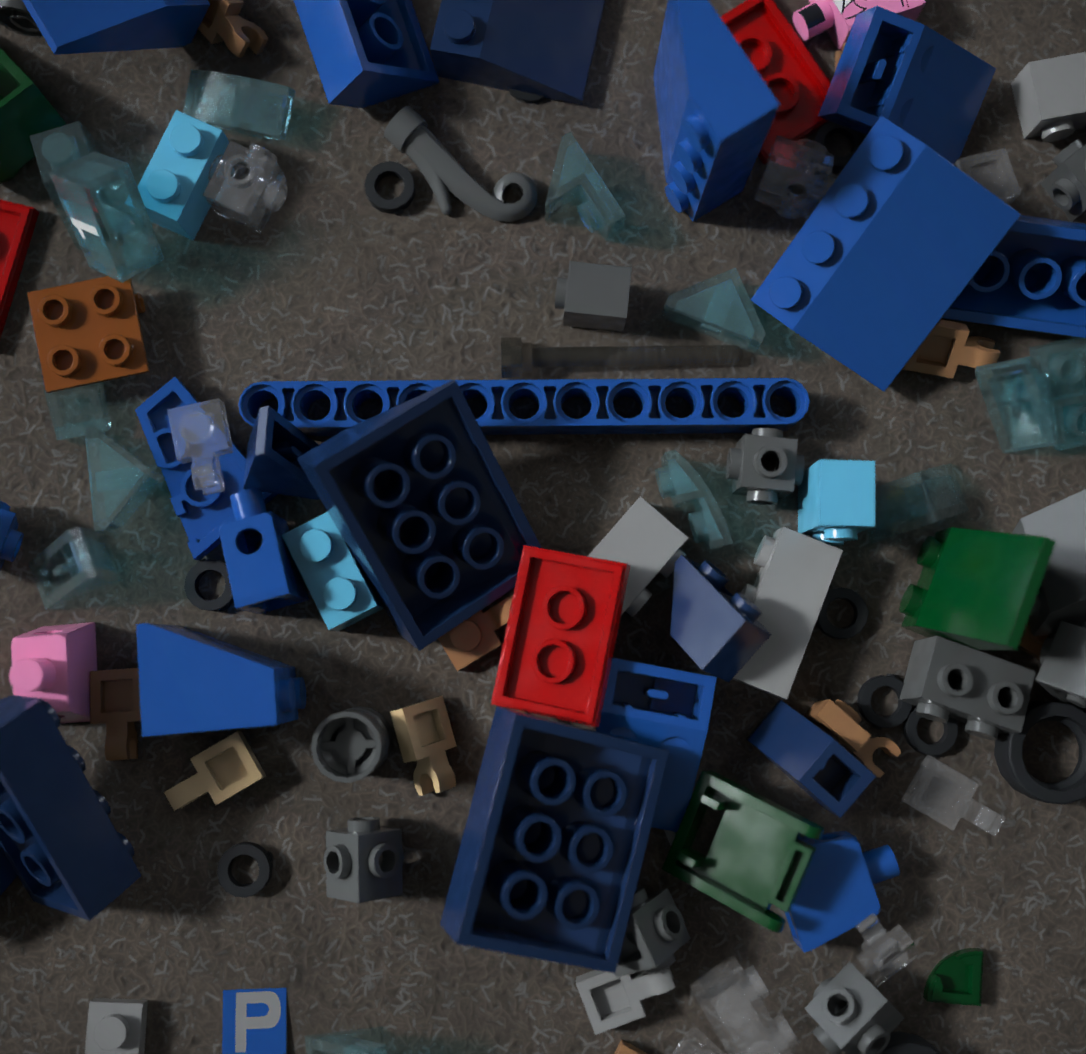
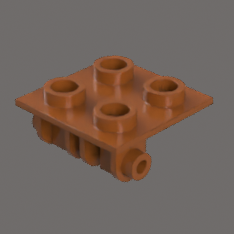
M129 271L27 292L46 393L150 372L138 315L145 313V304L140 293L134 294Z

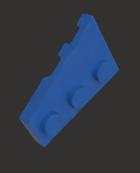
M174 376L137 407L135 411L156 465L161 468L172 496L170 500L176 516L180 517L189 539L187 544L193 559L200 561L221 543L219 526L236 521L230 495L246 490L243 489L246 456L188 388ZM262 492L265 505L278 494Z

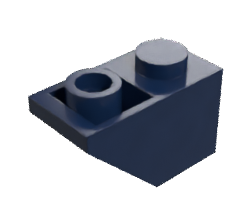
M681 554L675 561L670 635L701 670L730 682L772 634L757 620L762 612L753 602L740 592H736L733 596L724 587L728 583L729 578L719 568L706 559L699 565Z
M782 700L776 703L746 738L748 742L825 810L840 818L876 777L835 739Z

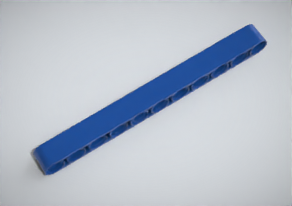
M789 378L453 380L457 382L466 400L469 398H479L487 404L485 413L476 419L484 435L752 433L754 428H774L784 432L792 428L804 417L810 402L808 392L804 386L798 381ZM452 380L262 381L253 383L245 388L240 395L238 407L244 421L253 427L259 406L266 400L276 399L279 405L277 412L307 436H335L343 430L365 421L359 418L358 411L361 404L367 399L375 398L383 402L382 413ZM674 396L684 398L690 404L691 415L685 418L672 416L666 409L665 400ZM723 396L735 398L741 405V416L731 418L722 414L718 408V398ZM782 396L786 398L792 407L791 417L785 418L775 414L770 407V397ZM572 397L582 398L589 405L590 411L583 418H570L565 415L561 408L564 401ZM620 397H631L640 405L641 413L634 418H623L614 410V401ZM519 398H531L537 403L539 410L533 417L520 419L511 413V405ZM318 399L330 400L331 407L326 417L316 421L308 419V409L314 401Z

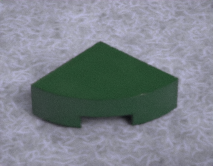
M966 948L955 951L943 958L931 971L925 985L923 998L927 1002L981 1006L984 951L980 948Z

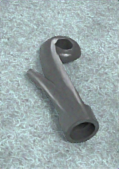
M406 106L401 109L387 125L384 131V138L401 153H406L416 164L434 192L441 212L444 215L452 213L449 191L480 214L496 221L513 222L525 218L534 209L538 193L536 185L530 177L518 172L506 174L498 180L491 195L427 128L428 122L412 107ZM514 187L519 188L523 192L522 198L516 203H504V195L508 189Z

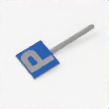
M287 988L223 990L222 1054H287Z

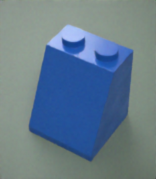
M136 624L142 737L279 725L299 719L298 709H305V681L303 677H296L295 667L179 625Z

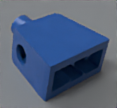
M260 488L246 489L230 495L236 521L219 526V535L235 608L262 614L309 600L302 575L282 537V534L290 531L286 520L273 512H267ZM262 539V545L256 551V545Z
M847 831L822 834L820 840L807 836L799 837L800 840L813 846L816 851L791 911L787 913L784 911L793 940L804 953L823 945L880 913L881 906L873 884L900 876L896 857L888 844L862 852L857 838Z

